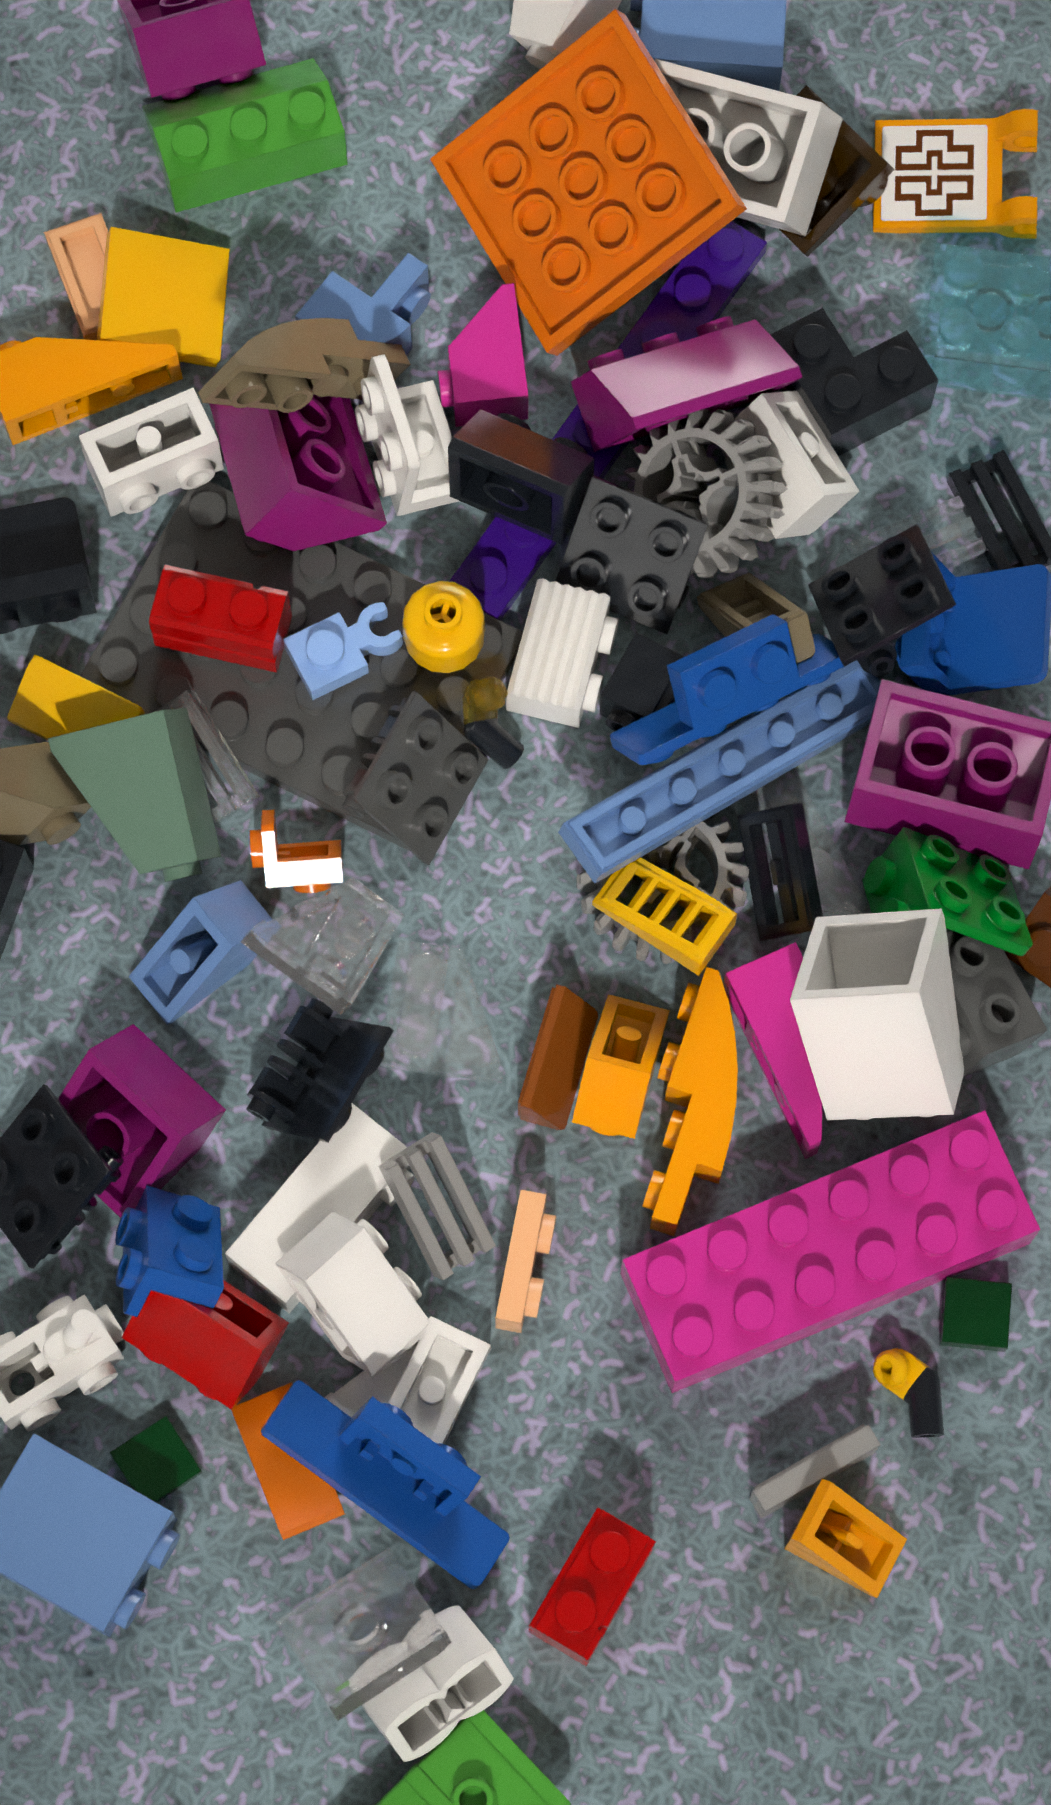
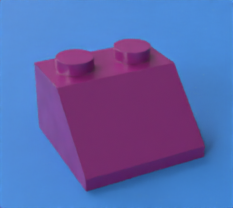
M117 0L143 82L151 98L161 95L164 100L180 99L193 94L198 84L216 79L223 84L239 82L251 77L254 68L266 65L250 0Z
M134 1024L90 1048L58 1098L98 1152L106 1145L116 1150L122 1156L124 1163L119 1167L121 1177L116 1182H111L101 1195H97L120 1218L127 1207L136 1208L147 1185L162 1189L201 1149L226 1111L221 1104Z

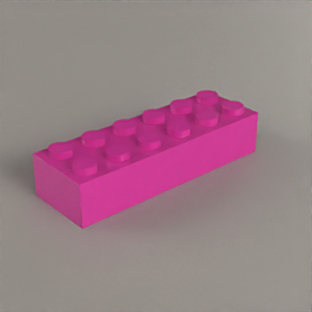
M984 1110L622 1260L620 1274L670 1391L674 1393L943 1281L946 1277L955 1276L1029 1245L1040 1231V1228L989 1117Z

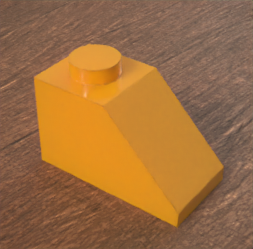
M608 994L587 1055L572 1123L590 1127L593 1131L602 1135H621L635 1139L670 1010Z

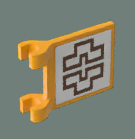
M1019 109L996 118L875 120V151L895 170L888 176V183L883 194L874 202L873 232H993L1008 238L1036 239L1037 197L1019 196L1002 202L1003 149L1015 152H1037L1038 110Z

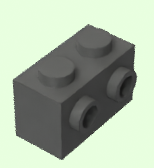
M950 931L947 933L960 1033V1048L964 1064L963 1077L1020 1054L1044 1034L1047 1028L1004 950L955 931Z

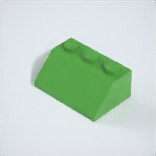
M314 58L254 74L239 82L222 83L196 90L193 94L180 99L161 100L142 106L175 213L348 165L345 130L328 80Z

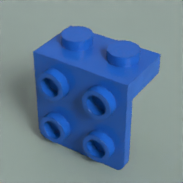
M933 554L955 600L956 606L897 638L895 650L900 669L921 689L947 696L1036 684L1044 680L1048 673L1051 621V573L1041 564L955 577Z

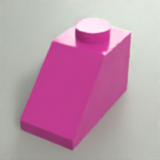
M514 283L502 284L448 346L449 370L438 371V384L442 408L453 406L456 427L464 426L480 409L495 416L499 413H507L521 420L528 419V388Z

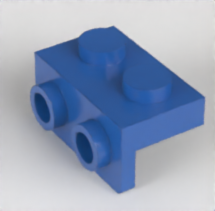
M147 1185L136 1208L127 1207L124 1210L116 1232L115 1243L123 1247V1255L116 1274V1286L123 1288V1313L138 1317L151 1290L214 1309L224 1289L220 1207L210 1205L192 1195L181 1196Z

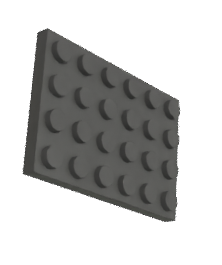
M209 481L198 488L186 491L80 676L139 705L144 709L145 714L165 709L188 708L197 747L407 849L368 813L364 818H359L347 812L342 807L346 799L342 793L346 785H350L359 768L368 770L361 762L363 754H377L370 746V742L373 737H378L389 717L388 711L392 705L399 706L402 699L409 698L412 691L420 694L468 740L464 733V725L484 718L516 659L523 631L484 613V644L477 658L462 670L451 673L432 672L418 665L410 656L403 639L402 627L406 604L412 594L425 584L336 541L298 551H291L246 536L241 524L234 493ZM166 564L252 583L254 589L266 586L288 591L292 618L287 637L340 612L347 627L357 623L359 615L366 607L374 603L384 602L387 607L388 618L374 624L371 631L377 636H386L393 631L399 630L402 634L403 645L399 650L387 656H376L371 653L365 655L364 658L369 670L368 674L312 700L285 648L277 673L155 646L152 637L153 633H151L149 618L161 573Z

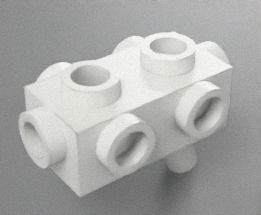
M85 1294L75 1301L70 1296H65L42 1309L36 1315L39 1323L16 1337L13 1331L0 1335V1417L11 1430L20 1424H23L27 1431L35 1430L61 1412V1408L56 1402L78 1387L84 1395H89L106 1386L117 1377L118 1372L113 1365L124 1359L116 1344L123 1340L121 1337L124 1331L107 1304L94 1310ZM20 1373L31 1374L35 1380L33 1389L22 1396L14 1395L11 1391L13 1378Z

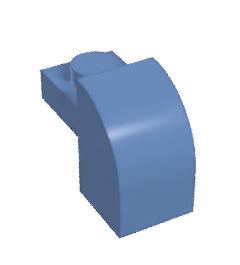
M407 253L372 297L332 271L295 315V319H349L358 340L402 345L407 355L412 350L411 324L422 315L431 298L428 265Z

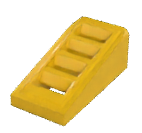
M641 857L614 872L592 901L594 907L698 976L733 929L737 918L736 912L718 900ZM636 875L645 882L628 906L617 901V898L632 877ZM655 889L665 894L652 915L647 918L639 912ZM678 903L686 908V910L670 931L661 926V924L675 904ZM698 916L707 924L692 943L684 939L683 936Z

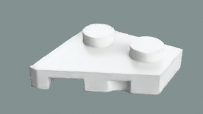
M431 1316L428 1318L431 1323L375 1375L362 1371L335 1393L331 1392L324 1398L352 1417L373 1396L381 1403H388L398 1407L410 1417L416 1429L435 1443L445 1444L491 1350V1345Z

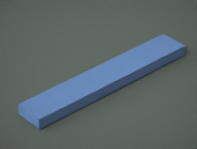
M856 660L832 672L826 681L816 685L804 686L781 698L772 708L753 714L562 824L558 833L594 884L869 725L881 682L877 676L864 671Z

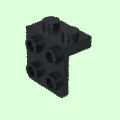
M62 497L0 509V634L48 622H66L79 616L97 613L75 503L69 498Z

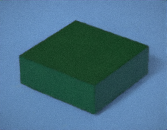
M946 1277L943 1290L940 1345L1005 1352L1008 1349L1012 1283Z
M166 1416L110 1452L132 1489L156 1503L202 1474V1471Z

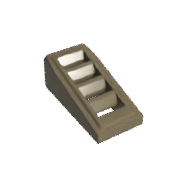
M749 572L702 592L697 596L699 608L725 637L774 614L787 621L796 664L811 658L815 653V645L807 613Z

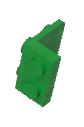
M903 827L884 853L870 863L865 877L862 879L871 913L942 909L945 925L949 930L1018 956H1024L1033 945L1025 921L1026 918L1021 910L1011 880V874L1007 867L992 856H977L957 848L941 836H926Z

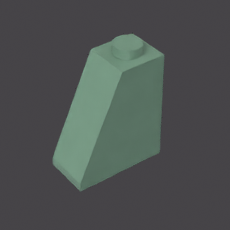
M188 708L160 710L48 738L53 755L139 874L163 871L165 882L203 874L200 865L201 861L222 857Z

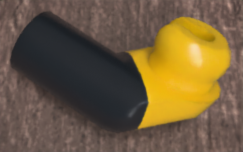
M894 1348L881 1352L873 1363L874 1377L885 1388L909 1404L911 1437L929 1438L943 1436L944 1427L939 1376L933 1369L904 1349Z

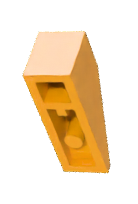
M35 337L24 342L9 341L1 344L0 417L12 445L182 380L177 351L173 344Z

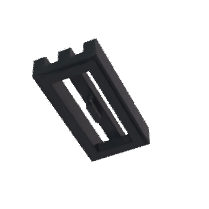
M1004 450L993 454L992 459L983 462L981 459L972 463L970 469L963 472L961 469L949 473L947 483L993 571L1041 564L1045 567L1051 565V538ZM997 474L1038 555H1032L991 475ZM977 482L1019 563L1010 565L969 484Z
M803 803L788 804L737 816L746 866L749 869L748 878L760 941L812 931L815 918L823 917ZM765 823L772 854L770 863H768L762 824ZM772 881L778 887L784 921L779 924Z

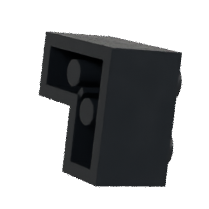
M823 308L770 334L799 365L803 377L781 388V392H799L838 456L931 409L939 379L907 330L853 357Z

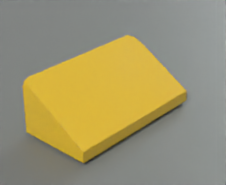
M33 655L26 668L7 720L48 741V738L144 715L145 712L139 705L38 655Z

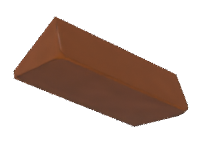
M556 984L555 988L552 987L518 1100V1116H520V1120L556 1130H564L566 1128L598 1019V1012L594 1007L562 985Z

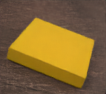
M110 227L106 237L97 340L173 344L180 362L216 367L221 358L230 249Z

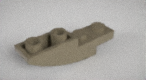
M300 319L281 323L266 329L248 340L202 387L198 394L202 403L229 405L235 408L249 407L279 410L283 413H289L305 407L312 400L313 395L318 397L351 398L362 401L361 379L367 378L371 357L383 354L386 356L394 381L411 364L402 345L358 340L349 319Z

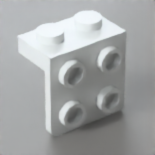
M383 354L371 357L367 378L361 379L362 404L355 407V415L362 440L364 442L372 441L378 460L373 462V470L380 495L382 497H391L397 516L458 502L459 500L450 497L448 446L452 440V435L434 381L397 388L386 356Z

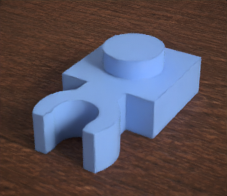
M384 602L374 603L366 607L359 615L357 623L347 627L340 612L283 639L284 648L312 700L368 674L369 670L364 658L365 655L371 653L376 656H387L399 650L403 645L402 634L399 630L393 631L386 636H377L371 631L374 624L388 618V611Z

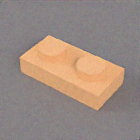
M520 1190L495 1317L496 1329L521 1333L524 1317L537 1318L544 1279L532 1277L537 1252L550 1254L556 1223V1215L545 1214L546 1194Z

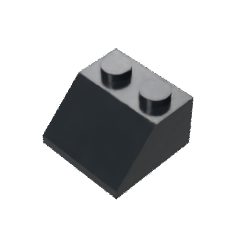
M480 409L453 436L448 446L450 497L563 545L583 504L591 478L594 475L595 458L589 456L582 446L572 440L562 437L552 440L531 431L529 425L516 416L507 413H499L495 416Z

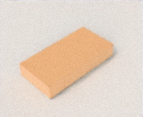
M101 213L44 232L84 340H97L106 237L108 234V229Z

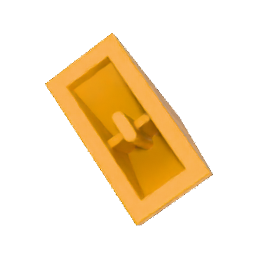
M821 1479L784 1549L864 1593L878 1598L907 1539L834 1483Z

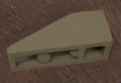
M49 742L0 748V840L15 845L41 841L54 845L75 834L81 826L79 819L91 806L51 752Z

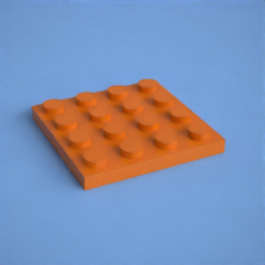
M614 9L430 158L504 283H514L517 304L545 351L555 356L566 350L747 210L627 16L617 9Z

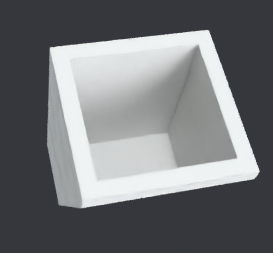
M942 909L816 917L790 1002L826 1119L868 1120L889 1117L954 1115L964 1075V1064L960 1048V1033L947 932Z

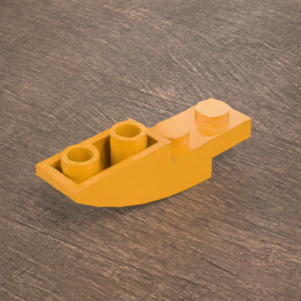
M709 967L705 969L700 986L688 982L677 1016L678 1020L688 1022L681 1045L668 1042L657 1079L668 1082L665 1101L687 1108L686 1113L673 1110L662 1147L674 1151L666 1173L657 1170L653 1171L642 1206L654 1211L650 1229L671 1236H675L694 1176L719 1184L731 1140L737 1101L738 1064L736 1038L729 1000L719 970Z

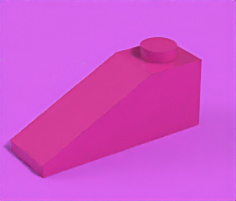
M795 942L727 972L723 985L731 1008L804 1158L807 1159L817 1154L822 1141V1102L790 1002L803 960L801 951Z

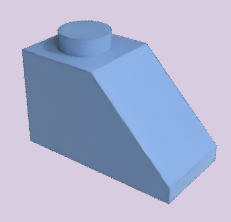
M240 880L193 897L129 975V978L168 1025L247 967L280 928Z

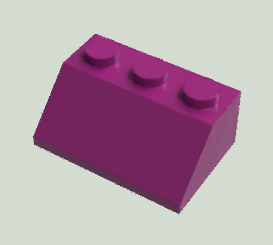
M726 316L696 327L699 337L680 342L677 332L643 343L644 353L625 359L622 349H618L589 359L587 361L589 371L571 381V385L593 450L597 452L650 435V430L659 426L668 429V423L683 418L688 419L689 414L708 409L712 414L718 409L727 411L752 403L761 393L776 392L803 378L799 365L756 319L734 326L731 316Z
M313 395L312 400L305 407L289 413H283L279 410L249 407L235 408L229 405L209 404L241 524L246 536L291 551H298L379 531L387 524L350 398L318 397Z
M881 679L844 822L896 836L903 827L926 836L938 835L948 840L953 846L977 856L989 855L1002 863L1029 870L1043 836L1051 801V722Z

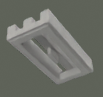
M431 1132L378 1166L434 1277L445 1280L454 1274L452 1268L459 1264L465 1267L475 1260L473 1257L478 1251L486 1253L496 1246L441 1135ZM428 1154L469 1236L466 1240L423 1157ZM410 1166L432 1213L435 1215L451 1247L446 1253H443L402 1172V1169Z
M862 1424L756 1485L749 1499L762 1519L816 1488L821 1479L830 1480L875 1454V1451L878 1450L881 1444L869 1424L867 1426Z

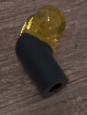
M487 676L481 680L471 681L462 695L464 733L468 740L500 767L508 769L522 756L524 745L499 724L498 709L505 705L504 698L507 697L508 693L501 680L493 676Z

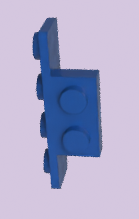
M772 614L667 665L675 702L611 733L612 747L639 765L665 761L673 755L675 750L699 738L717 735L726 729L727 724L752 712L772 708L779 702L780 698L804 686L822 683L831 676L832 672L844 666L832 640L821 634L812 635L815 645L814 655L796 664L787 621Z
M298 1380L290 1386L261 1429V1433L265 1438L470 1589H476L483 1583L510 1539L506 1531L464 1501L468 1498L481 1476L467 1466L466 1460L458 1451L446 1444L432 1441L413 1426L410 1417L404 1411L394 1405L381 1403L372 1396L350 1417L307 1384Z

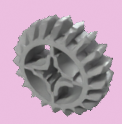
M708 409L689 414L688 419L683 418L668 423V429L659 426L650 430L649 434L653 446L639 445L633 448L637 457L642 461L639 469L628 468L623 471L627 478L635 480L633 492L709 523L703 539L704 542L701 544L691 574L695 572L698 577L713 578L717 575L718 569L725 573H733L739 570V558L752 561L759 557L754 540L769 542L771 539H774L775 537L766 526L768 518L779 519L785 515L779 507L772 506L773 495H780L788 490L784 483L772 481L771 478L784 465L778 458L765 457L773 442L769 441L766 436H754L756 426L749 420L739 418L735 421V416H733L732 412L720 409L712 414ZM717 444L727 453L735 468L731 470L717 468L714 458L707 457L703 445ZM737 501V505L733 513L734 504Z
M709 817L676 836L667 845L656 848L641 857L659 868L669 869L675 861L673 876L713 897L728 908L745 905L747 893L736 885H740L748 880L749 869L747 866L734 863L743 856L744 848L742 843H723L731 831V825L728 821L719 822L709 827L708 824L711 818ZM695 847L701 851L711 866L715 881V888L712 894L699 887L700 880L695 878L686 867L690 854ZM586 871L578 874L576 877L577 889L590 892L581 900L583 913H601L594 921L593 930L596 934H606L616 927L618 930L614 935L612 947L616 951H621L627 946L630 939L638 942L636 959L640 962L645 961L649 954V947L653 945L592 905V901L607 882L610 875L594 884ZM636 875L632 877L640 889L645 881ZM655 889L639 913L649 918L665 894ZM676 903L674 906L679 909H682L683 911L686 910V908H684L678 903ZM697 916L683 938L693 943L707 922ZM678 920L663 921L661 926L671 931ZM660 951L662 963H671L672 958Z

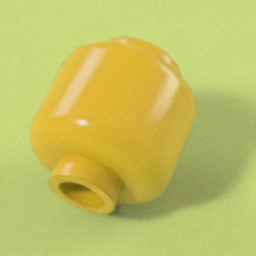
M437 581L421 587L412 594L404 608L402 627L407 651L418 665L432 672L451 673L464 669L477 658L484 644L485 615L480 601L468 588L456 582Z

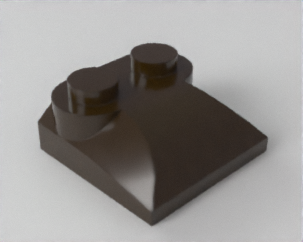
M807 85L796 95L822 102L829 107ZM842 120L806 236L779 230L808 257L859 207L872 204L883 194L888 183V176L895 169Z

